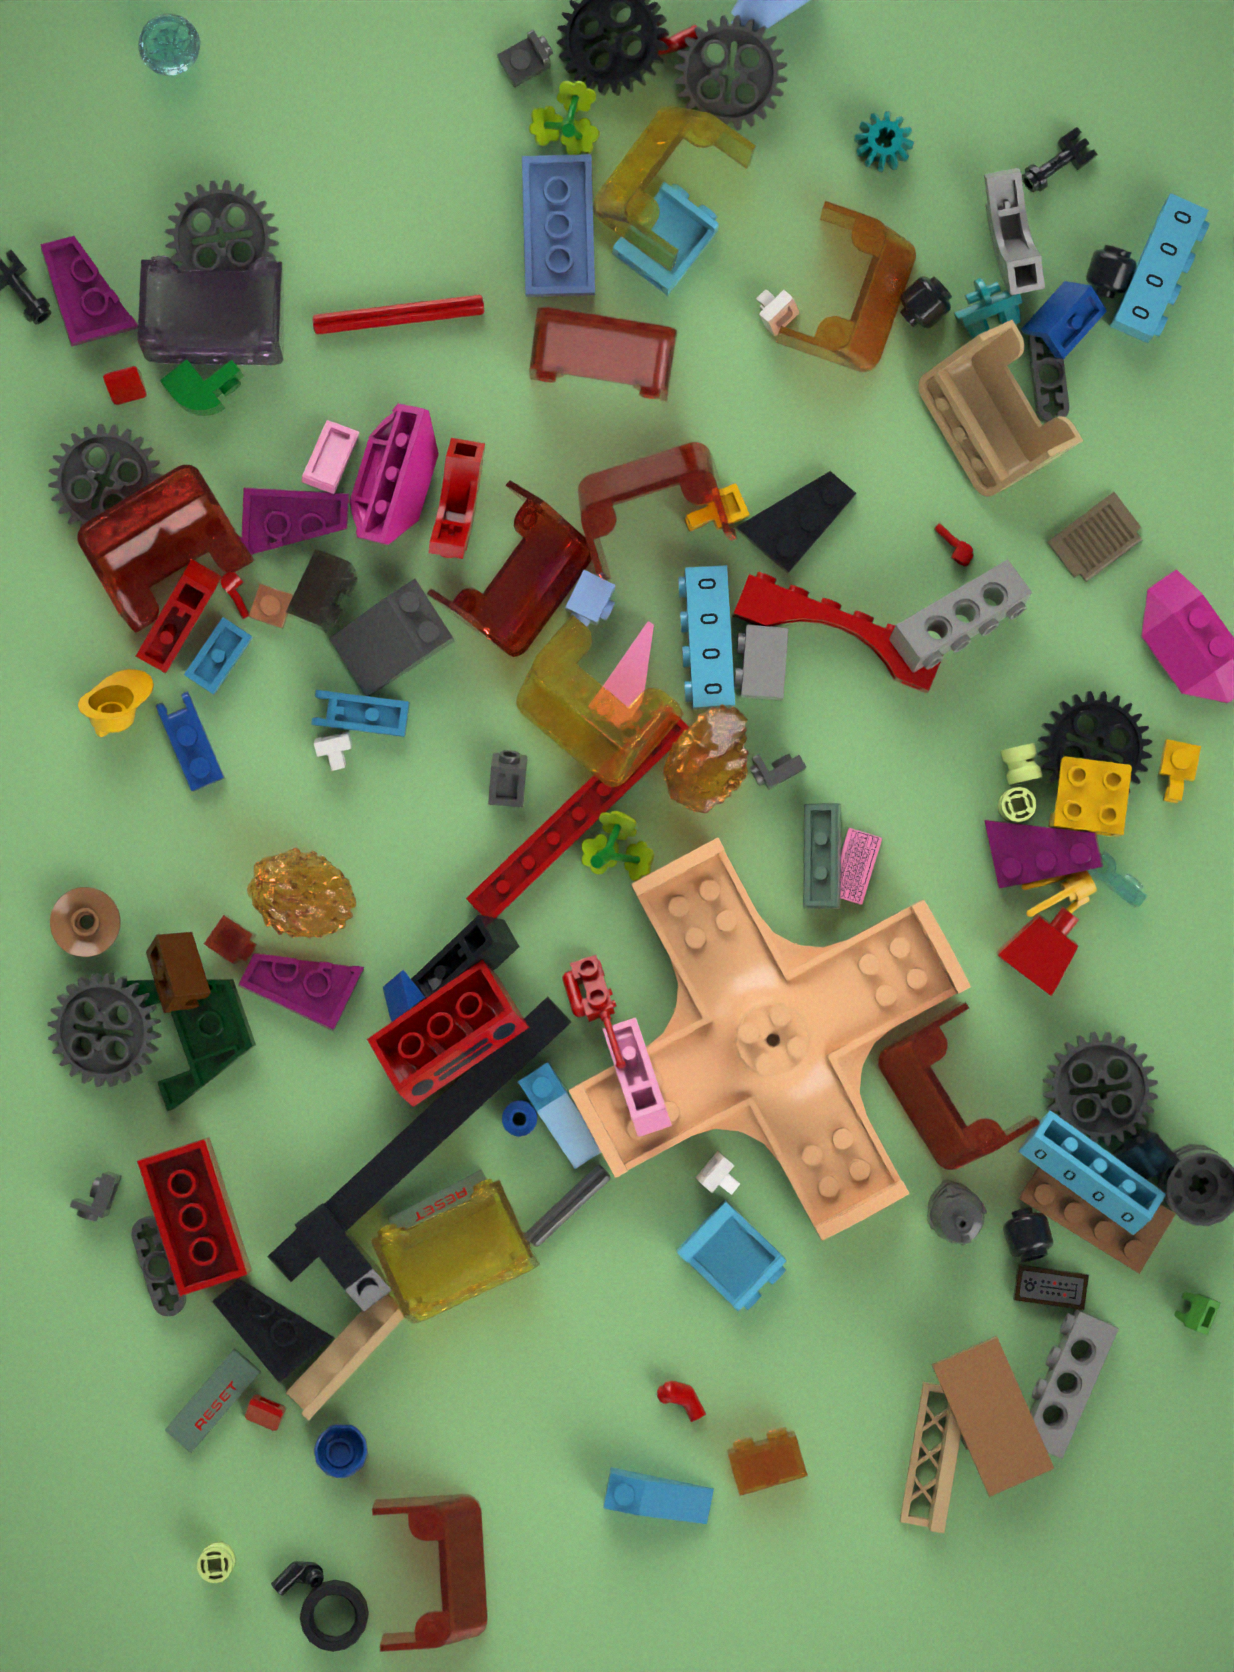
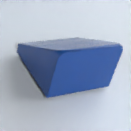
M404 970L383 986L391 1021L406 1013L425 998Z

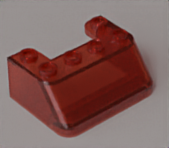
M188 464L176 467L81 526L77 535L79 546L120 616L135 633L152 624L159 614V604L150 587L188 565L191 559L196 560L209 552L217 566L225 572H236L255 561L200 471Z

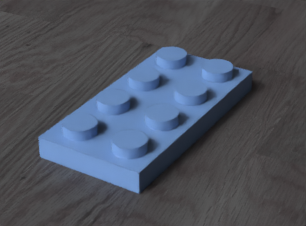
M591 154L522 156L526 297L595 295Z

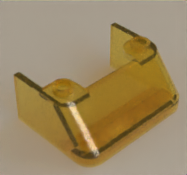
M666 106L657 112L597 192L593 202L594 215L600 222L670 272L675 266L679 250L651 230L658 221L660 210L656 200L644 192L683 138L698 148H708L714 145L746 169L751 164L756 145L714 115L677 106Z

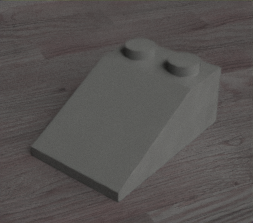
M413 579L382 599L329 638L366 696L372 695L455 642L416 579Z

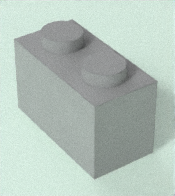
M746 625L745 633H738L737 654H743L742 668H736L734 689H741L740 697L782 700L784 698L789 628Z

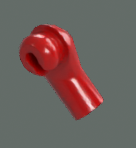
M693 25L670 37L661 38L660 41L664 42L669 48L665 51H658V54L663 55L688 48L689 46L685 42V38L691 37L697 40L695 28L698 26Z
M667 1381L657 1389V1398L661 1403L668 1404L670 1402L682 1405L691 1422L706 1415L692 1386L677 1381Z

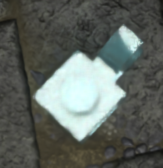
M1104 851L1101 857L1107 863L1106 872L1099 873L1096 869H1090L1088 873L1093 879L1104 882L1109 889L1132 907H1140L1147 898V895L1141 891L1144 885L1130 874H1126L1125 877L1120 874L1118 875L1115 872V859Z

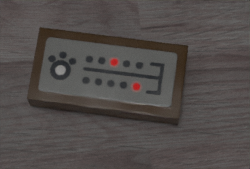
M1018 1264L1013 1299L1016 1301L1084 1310L1089 1275Z

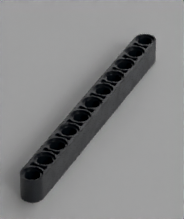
M549 996L524 1018L529 1026L528 1029L472 1066L324 1203L346 1230L353 1226L572 1022ZM296 1229L267 1257L292 1282L318 1258V1255Z

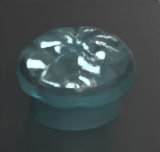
M163 14L151 19L143 27L138 40V50L144 64L153 72L165 76L178 75L190 69L199 56L201 46L200 37L195 26L186 18L176 14Z

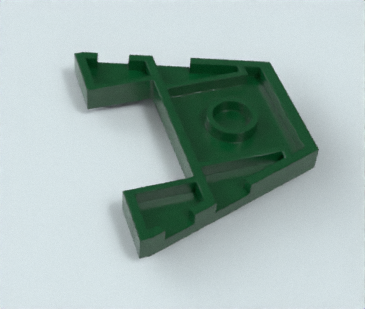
M207 979L211 993L208 998L197 999L198 1007L171 1011L190 1070L157 1082L167 1112L179 1107L256 1046L233 979ZM154 980L127 981L126 987L135 983L140 984L136 993L138 996L149 993L150 996L145 1001L146 1007L161 1003Z

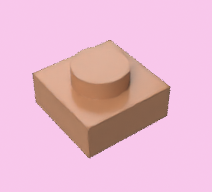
M260 584L249 617L283 629L294 595Z

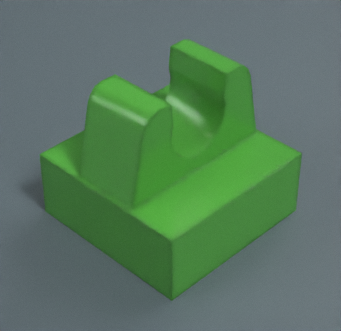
M1183 1293L1182 1298L1191 1303V1309L1188 1313L1176 1310L1174 1313L1175 1317L1183 1322L1185 1327L1208 1335L1221 1303L1198 1293Z

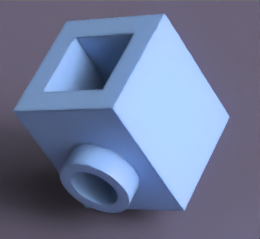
M583 570L565 607L566 611L571 613L569 619L584 627H588L589 623L597 626L600 619L607 621L615 605V602L610 600L615 590V584Z

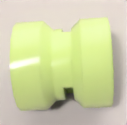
M1035 743L1000 751L1003 762L1008 764L1009 771L1006 774L1008 785L1043 777L1040 766L1036 765L1034 757L1037 754Z
M1015 787L1009 789L999 798L997 804L998 812L1004 820L1010 823L1026 821L1035 813L1036 799L1033 793L1026 788Z
M224 1542L209 1544L197 1561L199 1575L209 1583L224 1581L235 1566V1552Z

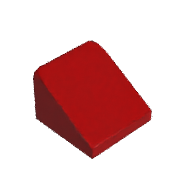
M135 366L103 375L105 385L115 405L142 399L147 396L142 374Z
M256 1394L249 1402L245 1418L272 1431H276L287 1408Z

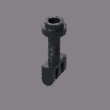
M1078 127L1064 135L1057 142L1063 151L1040 167L1031 164L1025 168L1022 181L1029 191L1044 190L1048 186L1047 178L1071 162L1078 171L1098 156L1094 149L1082 156L1080 152L1090 144L1086 138L1076 145L1073 144L1072 140L1079 137L1082 133Z
M11 249L6 255L13 265L8 268L0 258V269L2 271L0 274V291L9 285L26 307L23 315L27 321H33L36 325L40 324L51 315L50 304L46 298L37 299L19 277L27 268Z

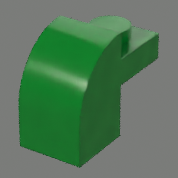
M186 359L163 377L160 382L181 408L194 415L209 416L225 409L217 397L222 393L224 396H227L234 392L241 385L239 380L244 375L234 361L231 360L204 381Z

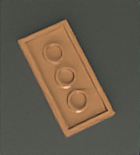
M997 1336L931 1364L989 1497L1055 1469Z

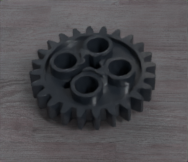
M570 0L569 3L574 9L573 13L562 12V16L568 21V24L557 27L565 35V38L557 40L556 44L561 48L567 49L559 55V58L562 61H570L565 70L569 74L577 72L574 80L576 82H584L586 80V88L594 90L598 85L599 93L604 96L608 92L609 87H611L616 96H619L621 86L623 85L632 93L634 88L633 82L636 80L645 86L646 82L643 75L646 72L653 76L656 75L652 64L654 62L658 64L664 63V60L658 55V51H665L669 48L664 42L660 41L661 38L670 35L666 28L659 27L667 21L663 14L656 15L661 6L657 2L650 3L651 0H583L580 4ZM629 8L631 14L628 20L618 23L616 18L619 11ZM591 21H598L597 31L592 35H585L587 24ZM638 25H641V29L639 31H632ZM616 32L618 35L615 36V43L610 44L608 41L611 40V33ZM641 41L640 51L635 55H628L627 49L630 43ZM589 44L594 45V46L590 47V49H589L588 51H585V47H586L587 45H589ZM603 53H608V63L602 68H596L595 62L597 57Z
M1091 691L1086 692L1084 702L1075 694L1072 696V707L1065 701L1060 702L1059 705L1063 713L1051 711L1049 715L1054 723H1043L1041 726L1049 734L1048 736L1038 738L1039 742L1047 745L1046 749L1037 753L1038 756L1048 758V762L1041 766V770L1052 769L1053 771L1047 781L1059 780L1063 753L1067 747H1072L1078 750L1082 759L1131 765L1130 783L1140 784L1141 781L1135 773L1147 772L1148 768L1141 764V760L1152 758L1150 753L1143 751V747L1151 744L1152 740L1142 739L1141 735L1149 729V726L1138 727L1137 725L1142 714L1139 713L1133 716L1129 714L1132 703H1128L1122 708L1119 707V695L1115 696L1111 702H1107L1105 691L1100 693L1097 700L1094 699ZM1080 716H1089L1093 720L1094 730L1091 734H1084L1078 729L1077 722ZM1112 730H1120L1126 736V743L1123 748H1115L1110 743L1109 737ZM1067 733L1073 734L1087 743L1094 742L1097 739L1100 749L1122 756L1123 762H1118L1104 753H1097L1092 756L1090 755V747L1068 740L1066 735Z

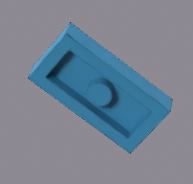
M222 617L184 675L215 695L253 637Z

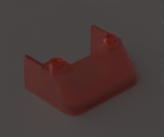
M539 307L537 308L529 366L530 379L555 383L556 377H564V374L633 385L634 389L640 391L639 396L667 401L678 331L663 325L557 308Z
M699 442L687 443L590 474L582 479L578 487L581 524L596 575L604 580L612 579L600 538L610 534L616 526L617 516L614 505L677 485L681 486L684 497L694 505H705L715 502L724 534L730 541L737 539L713 455L704 444Z
M509 480L505 486L524 502L514 518V529L523 538L483 594L472 587L460 591L453 601L445 598L432 588L427 594L453 616L509 656L517 657L527 651L578 581L583 570H586L592 561L594 547L585 536L543 499Z
M958 1002L885 1047L878 1056L880 1072L936 1163L948 1170L958 1169L991 1154L1040 1124L1037 1117L1029 1115L1004 1131L996 1121L989 1118L978 1119L967 1126L935 1075L931 1065L944 1057L948 1047L947 1039L940 1026L968 1010L969 1006L966 1002Z
M468 1494L376 1499L372 1507V1515L408 1513L409 1529L417 1539L422 1541L438 1540L442 1611H430L421 1615L416 1622L414 1632L383 1633L380 1642V1652L434 1649L482 1634L488 1622L482 1508L479 1501Z

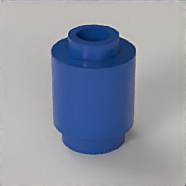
M525 1100L511 1102L502 1114V1124L505 1130L514 1136L528 1135L534 1130L538 1121L536 1109L530 1102ZM517 1112L524 1113L526 1116L525 1124L516 1125L513 1122V1115Z

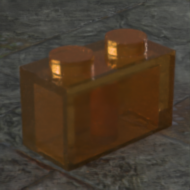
M786 1427L767 1432L766 1439L754 1442L753 1438L749 1437L732 1443L733 1448L728 1449L727 1453L740 1496L808 1476L794 1430L787 1432Z

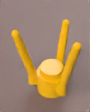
M1088 871L1022 884L1021 888L1028 890L1064 880V882L1060 883L1061 892L1026 912V915L1032 917L1065 898L1069 902L1075 900L1066 908L1071 913L1089 902L1088 896L1095 893L1097 889Z

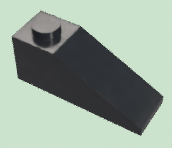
M478 915L415 974L411 980L425 997L424 999H426L482 959L492 970L497 969L520 946L504 919Z
M1142 1128L1136 1131V1135H1132L1111 1153V1155L1146 1180L1175 1166L1181 1161L1157 1133Z
M323 1203L294 1224L343 1289L363 1311H366L392 1291L380 1267Z

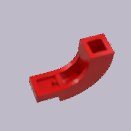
M451 438L446 454L441 496L428 553L437 554L444 558L454 557L463 559L464 553L468 548L475 515L485 443Z

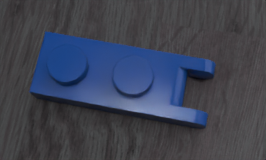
M187 691L181 694L182 700L186 705L185 708L169 715L162 702L157 704L156 708L190 789L194 792L224 779L225 776L192 698Z

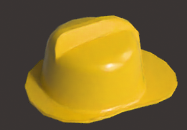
M137 669L121 670L105 678L80 698L78 702L79 711L89 718L97 736L104 737L109 733L121 732L133 724L137 707L153 691L154 683L152 677L145 671Z

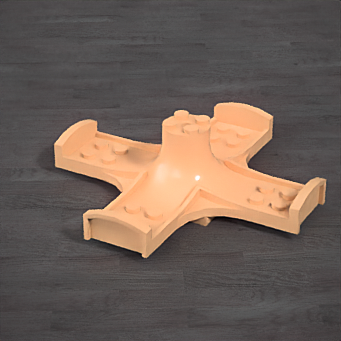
M716 838L631 884L671 959L678 982L674 1013L664 1032L646 1046L672 1126L638 1137L614 1065L569 1089V1092L615 1178L683 1140L713 1129L743 1132L762 1142L781 1164L816 1232L823 1241L910 1194L870 1123L860 1095L862 1067L874 1043L897 1025L949 997L965 991L971 985L925 900L914 903L845 941L825 947L798 945L777 935L758 914L725 853L719 838Z

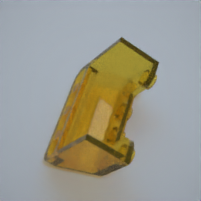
M571 615L535 657L518 692L516 704L526 719L603 784L612 787L619 786L627 781L684 714L679 704L666 692L658 688L644 690L627 707L579 667L577 663L589 651L592 645V635L581 621Z

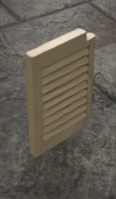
M1113 492L1047 543L1074 578L1080 574L1087 582L1142 540L1136 532L1141 526L1116 493Z

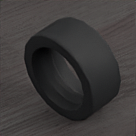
M340 1580L323 1582L319 1587L313 1588L303 1602L300 1614L302 1631L308 1641L319 1649L331 1652L345 1650L355 1644L365 1631L369 1615L367 1601L360 1590L349 1582ZM326 1596H343L354 1607V1624L343 1635H326L315 1624L313 1616L315 1606Z

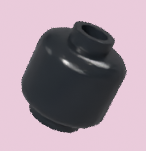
M1105 245L1104 250L1099 249L1093 253L1086 280L1089 284L1096 286L1094 290L1096 294L1114 299L1115 293H1125L1137 267L1136 261L1130 258L1132 252Z
M921 276L901 294L900 300L904 308L900 313L912 327L919 323L924 328H931L950 311L951 304L949 299L952 298V295L935 276L931 279Z
M1031 1207L1012 1212V1219L1008 1220L1003 1226L1010 1254L1014 1257H1020L1021 1262H1029L1047 1256V1250L1054 1243L1047 1217L1043 1213H1033Z

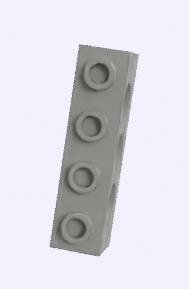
M1007 559L897 624L889 640L912 672L917 671L923 666L926 669H930L937 665L943 659V655L950 650H953L954 653L959 652L970 644L972 637L979 633L985 636L999 626V621L1008 617L1012 620L1022 614L1027 609L1025 604L1032 591ZM984 599L993 600L997 606L987 604ZM956 615L965 616L969 622L960 621ZM928 631L938 633L941 639L931 637Z
M1075 1309L1072 1315L1068 1313L1065 1316L1060 1328V1333L1064 1335L1059 1346H1053L1046 1360V1365L1049 1366L1045 1379L1039 1378L1032 1392V1398L1035 1399L1030 1413L1047 1452L1063 1459L1119 1330L1116 1326L1079 1309ZM1079 1340L1086 1341L1088 1344L1086 1355L1082 1358H1074L1071 1354L1072 1345ZM1063 1373H1071L1074 1376V1384L1068 1390H1059L1057 1387V1380ZM1051 1405L1058 1406L1060 1408L1059 1418L1055 1422H1045L1043 1420L1044 1410Z

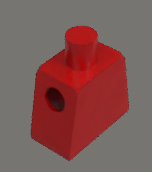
M1064 907L1061 908L1051 922L1037 914L999 948L997 955L1052 996L1078 949V944L1067 935L1080 919Z

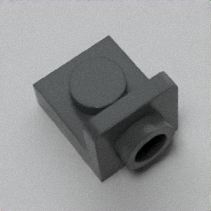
M531 30L527 32L526 39L502 51L497 56L515 88L551 68L549 56L553 52L544 36L538 38L535 31Z
M512 750L493 753L488 805L523 807L527 767L526 755H520V753Z
M757 754L752 757L754 765L749 768L758 785L761 786L765 783L769 790L805 770L806 765L800 755L792 759L790 754H787L771 763L774 769L769 772L760 755Z
M109 1171L102 1173L101 1178H95L91 1187L90 1197L94 1198L93 1203L76 1198L71 1201L70 1207L78 1210L77 1216L91 1221H97L98 1217L104 1218L108 1216L121 1175Z

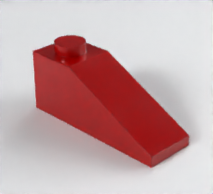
M191 559L139 648L136 657L166 674L222 576Z

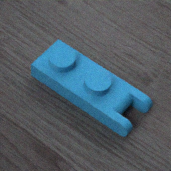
M322 690L315 691L316 698L329 700L326 719L314 717L312 718L311 725L405 737L409 711L408 701Z

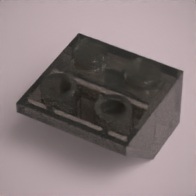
M315 549L286 613L327 633L330 626L335 628L343 613L340 603L344 595L350 597L358 581V577L355 576L356 570L352 563Z

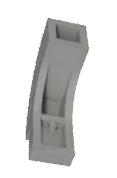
M1019 168L984 174L988 202L986 204L991 239L997 264L1010 295L1045 289L1041 254L1034 245L1027 220L1021 171Z

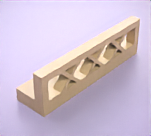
M386 1294L366 1311L362 1310L287 1390L286 1394L303 1409L301 1414L307 1420H310L407 1315L408 1311L391 1295Z
M923 1382L899 1521L925 1526L932 1532L944 1533L961 1431L949 1404H947L945 1410L936 1416L933 1415L927 1406L930 1391L944 1393L941 1385ZM927 1411V1413L931 1417V1420L924 1424L925 1415ZM945 1416L944 1428H942L938 1421ZM933 1424H936L942 1433V1440L940 1444L928 1451L921 1441L922 1433ZM921 1446L926 1454L918 1459ZM939 1451L937 1463L932 1456ZM929 1458L936 1467V1475L934 1479L923 1486L915 1475L916 1468ZM915 1481L920 1489L912 1494ZM934 1486L931 1498L927 1490ZM922 1493L931 1504L928 1518L909 1515L911 1501Z

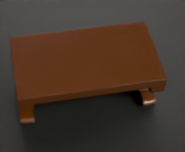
M193 932L157 934L147 949L146 954L163 1013L198 1007L197 999L208 998L211 992Z

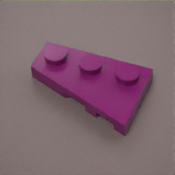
M75 236L40 244L71 347L138 329L139 325L127 312L117 294L109 287L99 273V269Z
M245 487L243 491L241 558L347 529L350 493L332 494L329 492Z
M984 820L999 889L1104 867L1096 832Z
M254 953L238 985L334 1031L364 967L297 960L296 958Z

